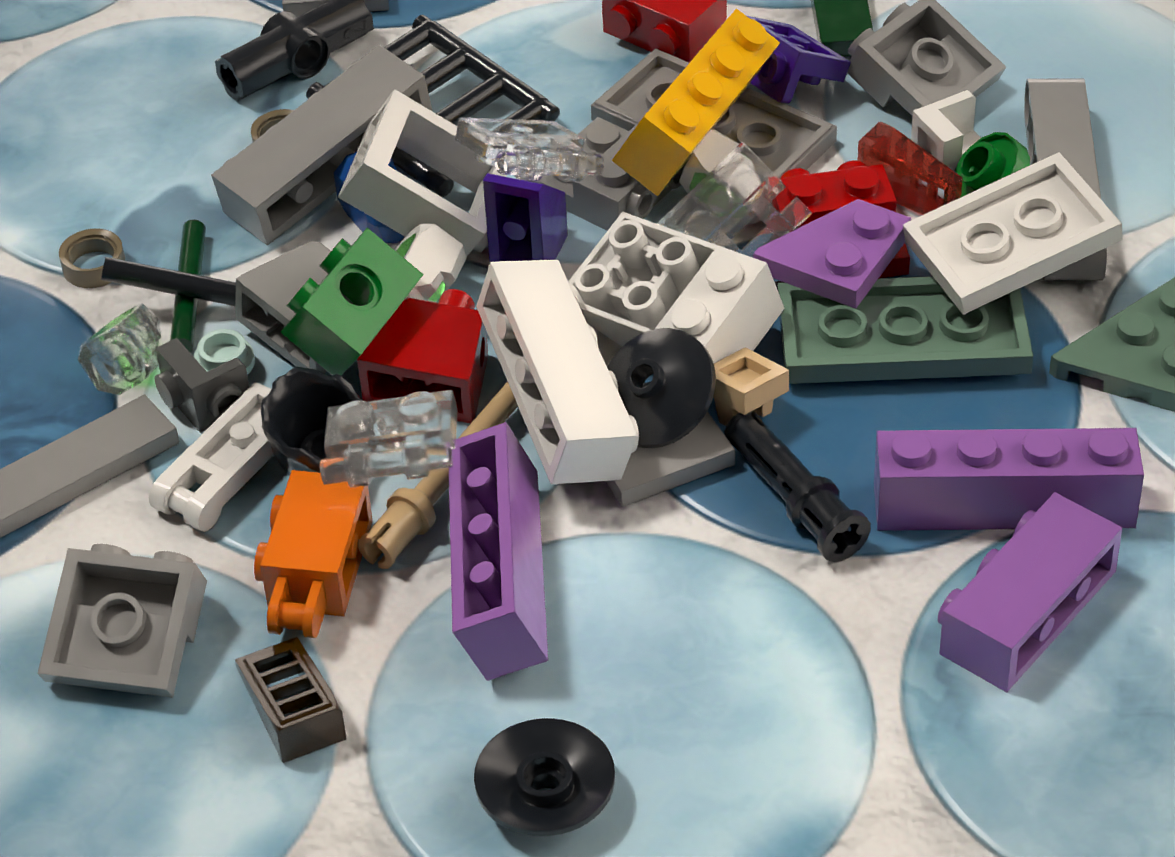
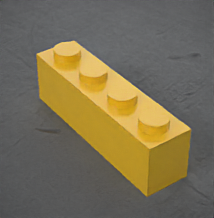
M736 8L643 116L612 161L658 197L708 132L716 126L747 88L780 42L767 33L759 22L748 18Z

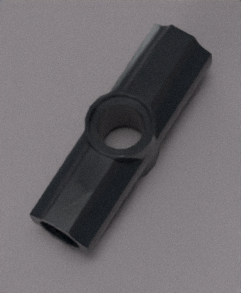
M330 0L299 17L287 11L277 13L266 22L259 37L215 60L217 76L224 85L226 93L236 101L291 73L303 79L313 77L326 65L331 52L355 41L374 29L372 14L366 7L364 0Z

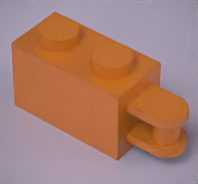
M292 470L284 495H276L274 497L270 513L271 534L268 543H259L254 562L256 581H262L264 584L268 605L267 630L269 634L280 635L285 628L303 630L304 637L317 638L324 615L345 616L362 559V554L358 548V540L371 529L373 522L367 477Z

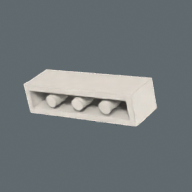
M559 260L490 262L476 307L550 484L621 480L631 453H634L638 446V426L634 417L628 415L618 392L616 376L611 370H608L599 351L596 332L592 327L588 326L580 309L576 288L574 285L569 284Z

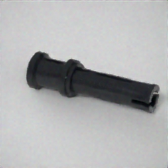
M755 411L749 412L746 415L738 413L731 418L724 431L725 437L786 502L789 520L796 527L807 529L817 540V549L821 555L828 561L839 562L859 551L868 539L871 532V523L862 512L850 510L840 499V491L833 481L825 477L814 476L767 427Z

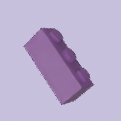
M1054 492L1036 512L1029 510L1023 515L1014 530L1013 537L1000 551L992 549L986 554L978 567L976 576L963 590L956 588L946 597L939 610L937 619L938 623L942 625L939 654L1007 693L1116 572L1123 527Z

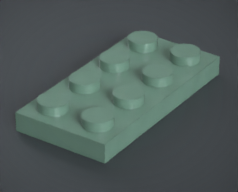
M933 276L878 279L856 309L788 283H778V292L785 308L780 314L779 320L784 367L789 370V384L1032 374L1033 352L1020 288L963 315Z

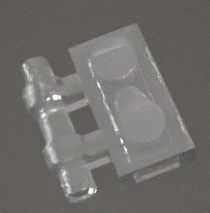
M459 118L455 140L474 151L477 161L496 166L497 172L501 175H514L516 179L525 181H538L542 176H557L564 182H580L586 176L598 177L603 173V157L598 153H586L583 149L585 139L555 121Z
M742 141L679 201L658 224L753 258L757 248L796 230L812 215V212L797 197L780 213L770 204L786 186ZM757 216L766 226L740 250L731 239Z
M453 390L432 393L415 392L404 397L368 402L357 400L340 406L328 407L324 441L327 459L320 460L323 484L348 482L350 488L371 485L372 478L405 474L408 480L428 477L429 470L453 467L452 449L456 447L457 405Z

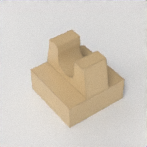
M746 347L714 363L716 386L713 398L719 423L725 426L738 413L746 415L751 411H755L761 417H765L772 413L774 399L789 391V370Z

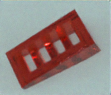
M880 121L858 141L857 161L865 163L866 166L883 164L897 204L924 215L961 198L963 178L894 127ZM922 181L927 182V187L922 184ZM938 188L944 190V199L938 196Z

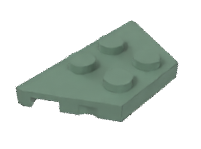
M1175 277L1051 356L1049 374L1057 379L1067 381L1072 371L1104 380L1103 392L1124 398H1139L1152 406L1175 412Z

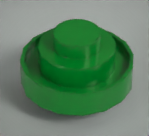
M994 132L980 138L964 152L953 172L951 182L953 198L955 200L1030 166V156L1027 148L1005 132Z

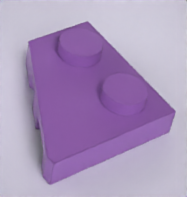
M857 199L757 248L753 258L766 262L774 279L856 309L905 243L903 224L911 221V217Z

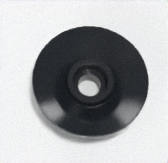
M654 329L634 337L619 349L607 366L608 370H611L616 376L618 392L628 415L633 416L636 420L639 431L637 447L640 448L667 446L688 435L704 418L714 396L716 373L708 350L695 337L678 329ZM654 374L651 383L643 387L647 378Z
M533 719L506 728L487 743L476 762L474 784L476 795L482 808L501 826L525 835L554 836L576 830L589 823L601 813L613 793L615 768L609 749L589 729L562 719ZM543 788H551V789H552V790H547V791H540V789H543Z

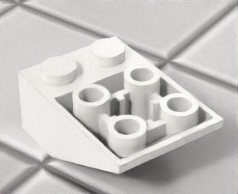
M625 212L619 215L568 281L577 290L579 306L587 324L621 347L634 337L650 330L660 328L678 329L689 333L701 342L708 350L713 363L745 347L754 351L785 309L766 262Z

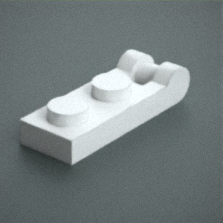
M254 382L156 479L149 493L151 507L168 515L178 512L183 515L186 524L200 531L206 532L213 528L221 515L222 507L274 455L270 443L263 432L261 418L262 399L270 393L271 389ZM196 482L201 484L195 492L189 490Z

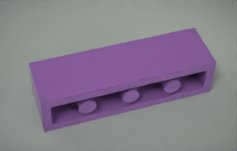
M507 422L448 442L452 633L487 681L548 661L538 471Z
M1137 428L877 431L874 471L877 531L1015 529L1027 511L1033 510L1036 512L1054 492L1123 528H1136L1144 479Z

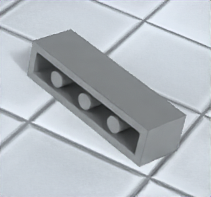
M381 45L375 47L211 174L223 212L268 246L336 192L335 170L347 155L358 151L370 121L394 89L433 112L425 76Z

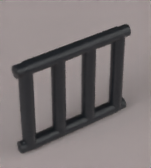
M423 14L414 20L412 30L384 47L403 61L429 44L447 55L421 72L425 76L428 93H431L465 69L484 81L436 113L456 126L502 95L522 107L477 137V139L497 151L540 121L552 124L560 114V109L545 96ZM318 82L312 84L306 92L307 99L325 86ZM397 146L395 147L391 158L396 166L441 197L447 196L452 191L454 180Z

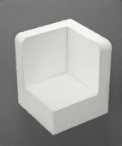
M968 90L913 111L910 155L940 186L952 182V175L960 158L970 146L981 138L974 131L976 97Z

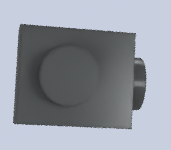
M177 338L155 348L160 374L156 375L154 379L162 400L170 409L178 407L200 433L207 430L249 388L246 366L238 358H234L210 371H206Z

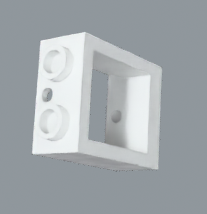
M394 89L370 121L338 198L403 236H406L408 232L420 224H436L463 244L467 257L473 249L481 253L488 245L483 179L487 173L506 177L512 159ZM397 146L476 193L469 213L388 166L395 147Z

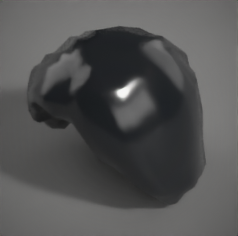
M295 367L285 375L278 377L272 383L270 393L262 399L261 418L263 432L270 443L274 457L288 476H290L292 470L361 477L366 463L374 455L377 446L375 425L371 411L367 409L365 402L354 391L352 385L341 375L336 373L333 376H328L316 369Z

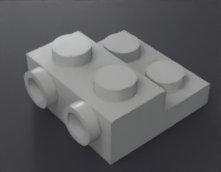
M919 0L912 6L902 3L887 17L883 27L876 32L871 28L866 29L853 41L848 49V53L852 57L847 73L882 107H885L895 99L912 116L913 111L966 90L977 97L998 81L1006 69V66L936 0Z
M597 117L531 173L529 181L564 191L566 194V211L608 231L622 212L644 219L650 213L653 206L672 189L679 188L681 186L679 181L687 161L657 197L612 161L637 125L630 131H627Z
M94 544L91 547V551L68 548L37 674L45 682L173 698L185 643H194L207 584L206 578L191 558L176 552L158 551L154 554V558L132 556L127 550L109 544Z

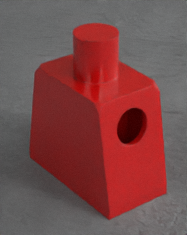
M448 289L442 293L438 303L408 298L400 304L357 359L362 400L365 404L471 424L476 418L488 360L486 329L478 310H475V303L471 296L459 289Z

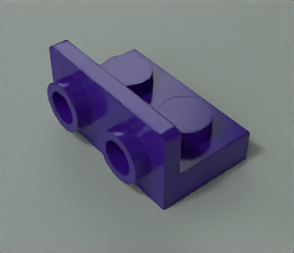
M747 16L759 22L767 33L780 42L750 82L756 88L777 102L789 104L792 101L798 81L810 85H819L822 78L844 83L851 64L849 60L793 25Z

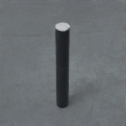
M105 257L101 280L231 306L236 304V282Z

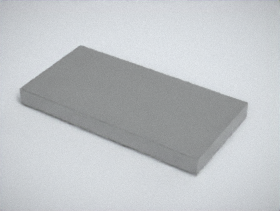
M655 48L591 104V120L594 121L599 117L630 131L640 122L643 116L689 63ZM749 88L742 92L712 129L742 145V155L754 163L757 176L765 183L769 191L770 179H778L788 170L795 168L807 170L837 140V126L787 104L777 102L773 98Z

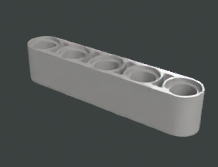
M1027 79L1024 96V117L1030 165L1060 152L1101 199L1085 79ZM1107 248L1055 271L1042 279L1104 280Z

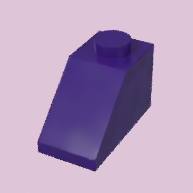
M487 173L483 179L489 262L556 260L568 236L565 192L540 183Z

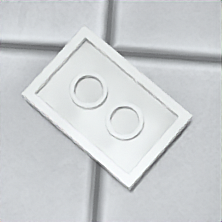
M1060 152L903 224L905 242L963 315L1123 240L1122 223Z

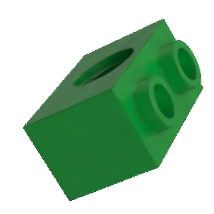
M368 227L352 245L342 238L319 265L320 268L328 273L322 282L317 284L313 279L309 278L286 305L296 314L282 329L281 333L331 375L336 373L342 375L357 360L424 275ZM343 295H345L346 297H348V298L352 301L353 304L349 303V302L343 297Z

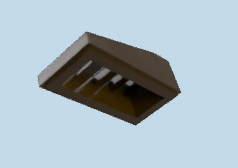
M298 637L235 659L236 668L282 763L347 739L342 710ZM293 675H299V677L290 679L288 681L282 682L272 687L267 688L266 686L274 682L280 681L282 679L291 677ZM305 689H306V691L303 692V693L294 695V696H292V697L286 698V699L281 700V701H278V702L275 701V700H278V699H280V698L286 697V696H288V695H291V694H294V693H297V692H299V691H302V690H305ZM311 704L314 705L313 707L307 708L305 710L299 711L289 716H284L287 713L293 712L295 710L301 709Z

